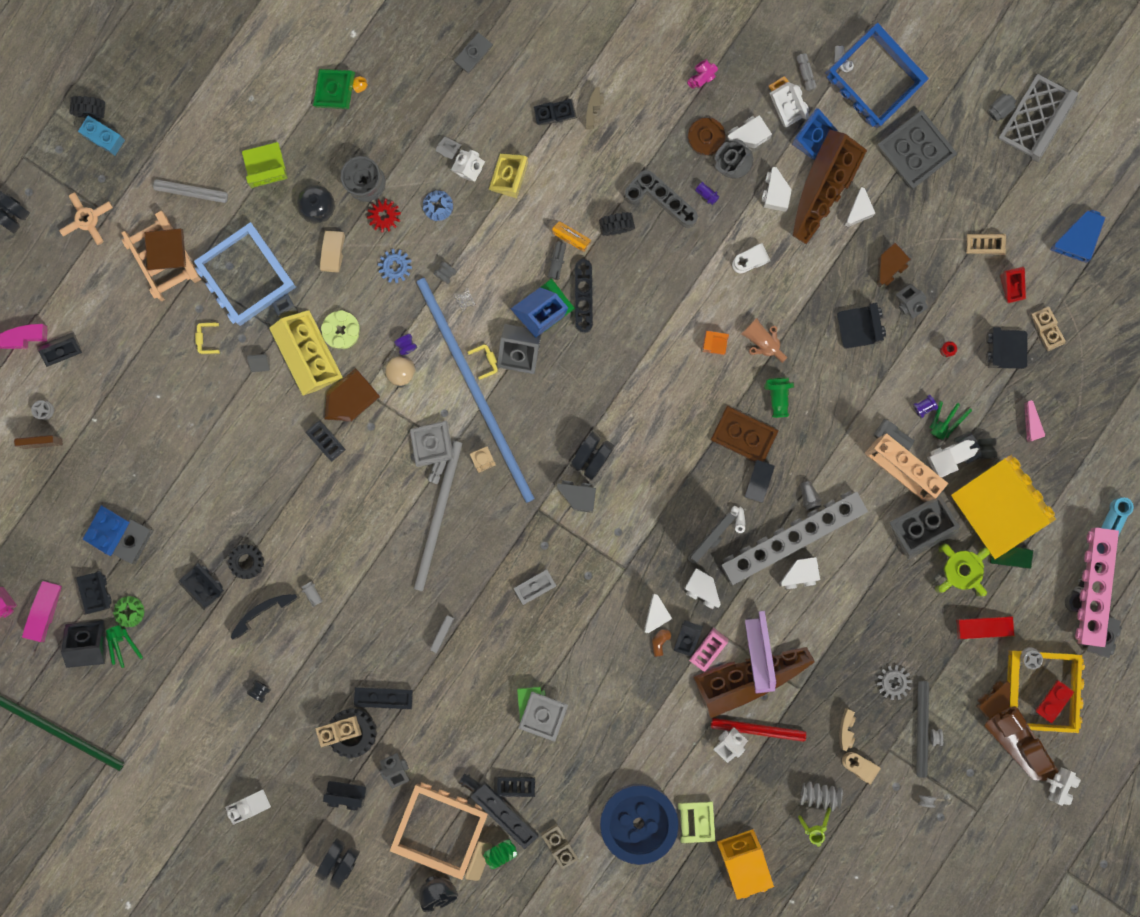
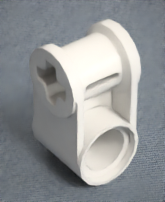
M763 243L737 255L732 262V267L735 272L741 274L753 268H758L771 260ZM745 261L746 264L743 267L742 265H738V262Z

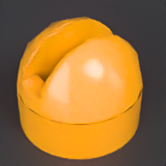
M364 77L354 78L353 89L355 92L360 93L367 88V80Z

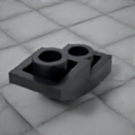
M572 99L534 106L537 125L558 123L577 118Z

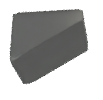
M288 294L272 303L280 319L299 313Z
M266 354L247 356L251 372L270 370V361Z

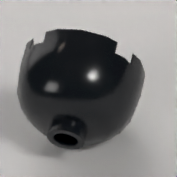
M310 185L299 193L297 209L301 217L307 222L317 224L327 221L333 215L335 202L331 192L325 187Z
M436 876L427 878L425 880L426 883L419 890L418 897L423 912L435 911L433 907L438 906L441 909L457 900L458 896L455 886L449 879L437 878Z

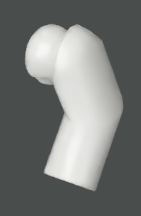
M733 506L731 514L736 517L735 530L738 533H743L745 531L744 510L741 507Z

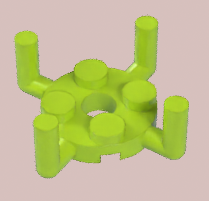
M940 545L938 550L944 552L949 557L944 566L947 580L941 585H937L935 591L943 593L951 586L961 590L975 588L977 596H986L987 591L980 582L983 579L984 573L982 560L990 554L989 549L982 548L976 555L969 551L955 553L949 545ZM962 565L969 567V573L966 576L961 575L959 572V568Z

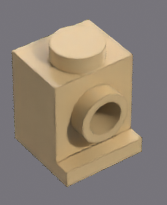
M488 446L470 454L478 473L496 466Z

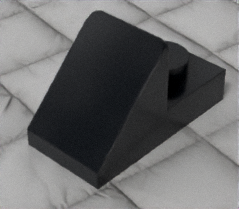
M684 620L673 651L692 657L703 626Z

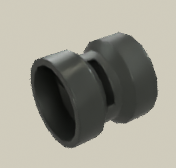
M996 438L977 439L982 453V458L980 459L998 458V453L993 448L997 444Z

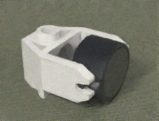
M971 432L954 438L955 444L943 450L940 447L930 452L931 456L927 457L937 475L944 477L959 470L956 464L963 461L965 464H969L982 458L980 447Z

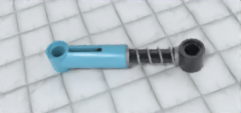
M1125 497L1115 499L1110 503V510L1101 528L1117 530L1120 534L1128 515L1133 512L1134 508L1132 501ZM1120 502L1125 505L1123 513L1118 510ZM1101 543L1097 545V551L1100 554L1104 552V546ZM1098 562L1094 566L1096 572L1102 567ZM1082 578L1079 579L1078 587H1075L1071 594L1065 598V607L1071 612H1078L1082 607V601H1080V606L1077 608L1072 603L1076 597L1080 600L1081 589H1084Z

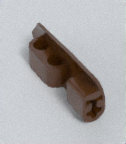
M1016 706L1005 709L984 724L985 728L1032 780L1047 781V778L1053 780L1055 774H1058L1059 771L1039 738L1034 736Z

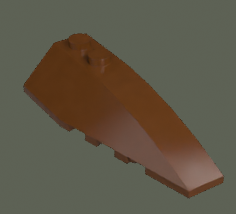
M829 130L805 182L793 230V237L804 244L809 242L820 227L822 218L827 217L831 212L829 209L833 203L839 201L841 198L840 194L844 188L848 189L867 152L863 146L847 134Z
M807 647L783 651L781 655L777 656L772 655L776 678L775 689L815 663ZM750 658L745 659L746 662L735 664V661L729 662L693 677L710 718L745 705L769 693L755 692Z

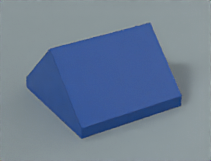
M816 108L795 137L792 145L815 160L829 130H838L821 110Z

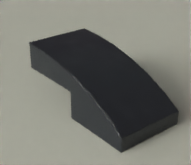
M756 460L744 496L745 498L763 503L775 465Z

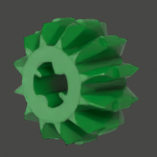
M505 840L485 851L483 856L490 869H496L515 858L518 853L511 840Z

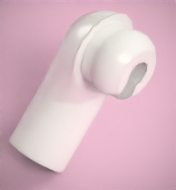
M835 46L834 63L844 54V46ZM846 60L839 69L843 72H849L853 69L854 64L852 61Z

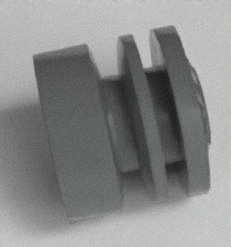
M366 156L351 158L344 164L341 170L342 185L353 198L361 202H370L382 195L386 185V178L383 171L372 159ZM364 178L367 179V184L363 183Z

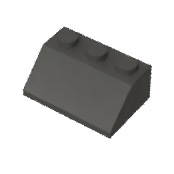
M941 495L889 522L895 538L908 560L955 535L960 529Z

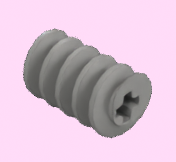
M808 782L806 786L803 783L800 803L803 805L807 800L808 806L811 807L812 803L815 802L816 808H819L822 803L824 810L827 809L828 805H831V811H834L836 806L838 809L841 807L843 789L839 787L835 791V787L831 786L828 790L827 785H823L820 789L819 783H816L814 787L812 782Z

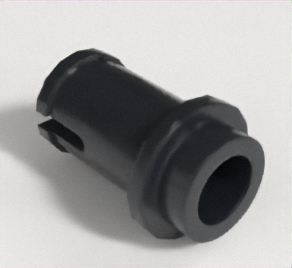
M465 773L459 781L462 788L464 786L471 792L481 785V783L471 778L470 774L467 775Z

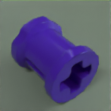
M930 394L921 402L913 404L920 418H923L925 414L932 410H938V406Z

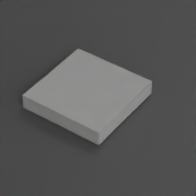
M447 421L410 429L417 467L454 459Z
M531 692L518 729L555 742L568 704Z

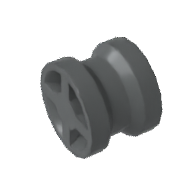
M441 261L439 269L435 270L433 274L444 283L449 284L451 282L450 278L456 275L457 271Z

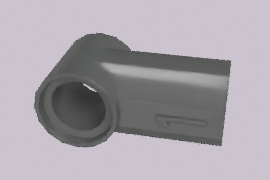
M883 419L873 435L879 438L887 433L908 451L915 441L898 430L895 424L886 419Z

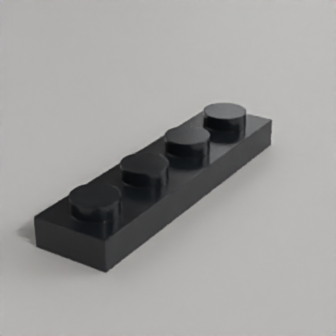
M485 781L470 794V797L524 850L539 837L538 833Z

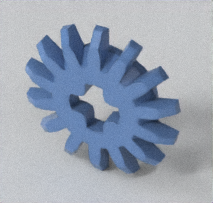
M392 249L391 255L386 251L387 257H380L384 262L378 263V266L383 267V269L379 270V273H385L382 277L383 279L390 277L388 281L390 283L393 278L398 283L399 277L405 281L404 274L410 276L407 269H412V266H407V264L412 261L411 259L405 260L408 256L407 253L401 256L402 250L395 254V250ZM394 261L401 265L396 272L392 268L390 269V265H393Z

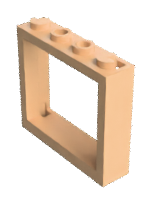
M887 433L877 438L865 452V455L923 502L936 499L948 484ZM877 451L878 453H877L876 456L874 457V456L872 455V453H874V452ZM923 489L927 492L925 497L920 494Z
M422 782L421 784H416L390 851L462 880L488 814L478 804L475 803V806L468 804L467 799L459 796L455 799L449 796V792L441 789L437 792L432 790V786ZM419 793L480 817L461 868L399 844Z

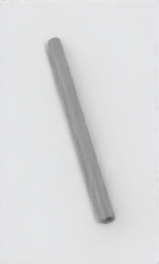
M453 441L452 444L454 459L448 460L414 586V589L419 591L424 590L463 444L461 442Z

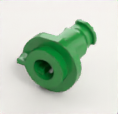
M788 377L770 378L764 384V389L770 390L773 409L772 418L789 416V389L795 386L794 382H789Z

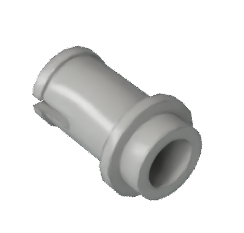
M311 581L302 586V593L306 594L311 606L314 607L323 600L314 587L316 585Z

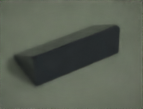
M74 332L42 344L38 348V352L46 367L82 353Z

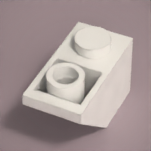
M760 115L756 118L752 116L744 122L745 125L738 128L736 126L731 129L726 140L728 143L733 142V139L742 140L748 147L756 148L769 140L772 133Z
M772 167L771 172H767L765 183H768L767 191H763L761 201L765 202L764 208L786 212L789 205L791 188L777 167Z
M817 558L796 560L780 581V586H785V589L797 588L796 584L804 583V586L816 585L815 581L820 580Z
M695 569L684 588L687 590L686 595L695 600L697 597L703 599V604L711 609L714 606L719 608L721 604L714 579Z
M261 790L225 808L228 818L234 825L271 806L264 791Z

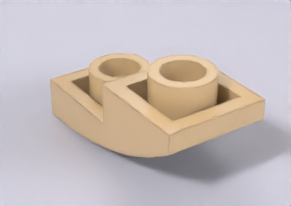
M325 231L320 261L321 271H340L343 258L342 248L345 239L344 232Z
M1049 306L1031 314L1047 351L1065 344L1066 341L1057 326L1058 322Z
M846 708L842 716L839 733L840 748L845 751L848 748L851 749L854 744V733L848 731V727H852L856 719L854 716L855 712Z
M356 716L315 728L321 747L362 735Z

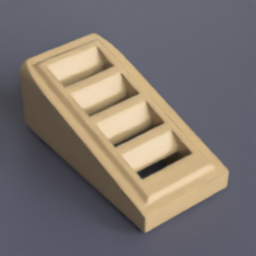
M967 234L966 253L1006 255V234ZM973 239H977L976 249H973ZM981 239H984V249H981ZM989 239H992V249H988ZM996 240H1000V249H996Z

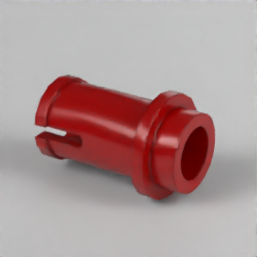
M952 341L944 343L940 349L941 355H946V357L955 355L957 345Z

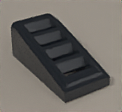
M320 420L305 432L331 462L346 450ZM322 428L323 430L317 436L314 437L313 434L318 429ZM327 434L328 436L320 443L318 440ZM332 439L334 442L325 449L323 446ZM337 445L339 448L330 455L328 452Z
M494 777V791L500 797H535V777ZM501 781H504V792H501ZM509 781H512V792H509ZM517 781H520V793H517ZM525 781H528V793H525Z

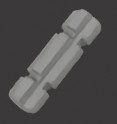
M806 53L797 56V61L800 64L799 68L803 81H805V88L807 91L816 88V83L813 80L814 76L810 63H808V56Z
M447 460L433 464L432 473L428 476L429 482L434 484L439 482V475L442 474Z

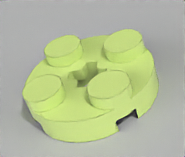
M342 310L333 312L323 321L321 326L322 336L325 342L332 348L348 349L357 342L360 325L357 319L348 312ZM345 326V334L342 335L341 333H339L337 335V327Z

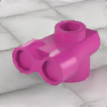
M707 59L701 61L695 66L697 74L687 81L688 85L694 89L696 87L700 88L706 82L712 81L716 77L714 73L718 71L717 66L714 63L710 64Z

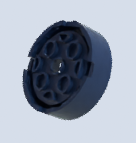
M631 784L618 789L608 798L601 813L600 829L605 845L613 855L630 864L642 865L659 860L672 848L678 834V817L672 802L662 791L649 785ZM636 818L644 820L645 823L642 828H636L633 825Z

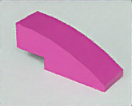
M44 324L20 326L0 333V349H28V341H47V326Z
M42 581L31 607L22 638L45 642L62 586Z

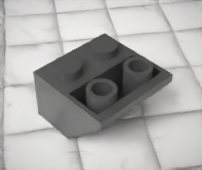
M562 480V484L557 483L558 491L574 511L593 513L596 488H592L593 484L581 483V486H575L572 481Z

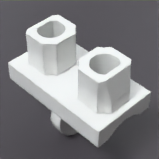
M1061 767L1053 780L1047 778L1046 782L1051 784L1048 800L1062 806L1063 804L1071 805L1073 795L1068 794L1070 787L1077 788L1081 781L1075 776L1076 773Z

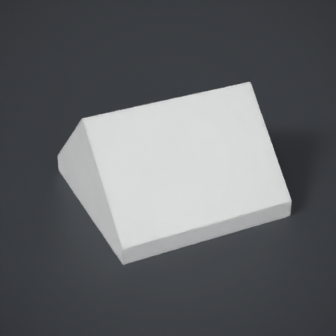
M652 594L644 628L646 633H650L672 619L656 594Z

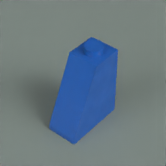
M1095 210L1085 212L1054 243L1050 250L1087 263L1092 258L1106 217L1101 216V213Z

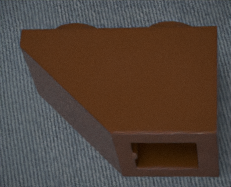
M896 243L878 258L877 285L879 287L883 284L887 287L895 279L893 277L895 273L899 272L901 274L909 267L907 263L911 259Z
M999 680L992 686L993 690L988 695L985 693L977 700L979 703L976 707L988 720L1009 708L1010 683L1003 680L1001 682Z

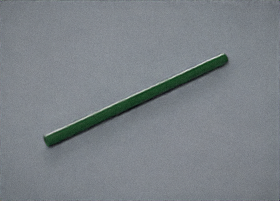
M0 695V706L119 772L122 770L124 762Z

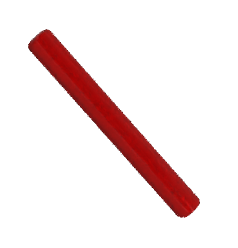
M716 718L711 720L712 729L731 731L735 728L739 733L802 742L806 740L807 736L805 731Z

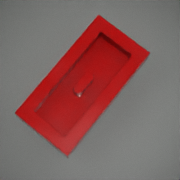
M1057 680L1035 712L1049 723H1053L1075 692Z

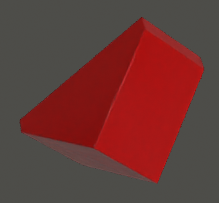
M1024 267L1008 270L999 275L1007 303L1026 299Z

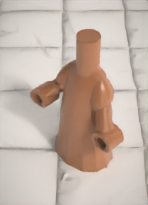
M756 318L741 334L760 348H750L749 354L774 355L783 363L788 357L779 350L780 341L777 338V327L772 326L769 329V332L772 334L771 336L759 322L758 318Z

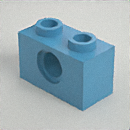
M87 116L78 130L83 137L116 156L125 141L121 135L90 116Z

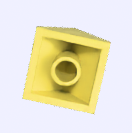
M500 154L489 190L517 198L528 165V157Z

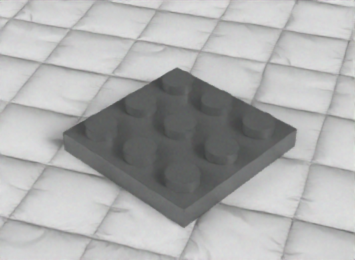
M923 110L877 144L878 149L911 190L957 155V152Z

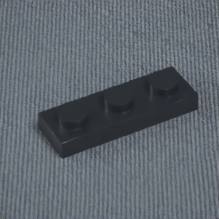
M355 687L354 707L412 709L413 690Z

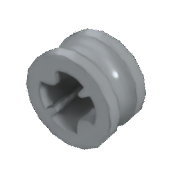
M931 729L932 746H936V744L943 746L942 729H938V731Z
M919 795L921 800L918 803L919 806L936 807L934 804L936 797Z

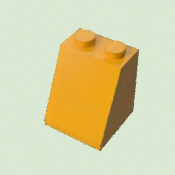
M754 829L717 841L737 900L747 898L759 892H765L774 887Z

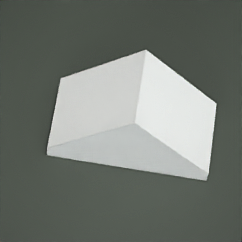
M861 187L858 191L845 223L847 227L869 219L875 214L865 188Z

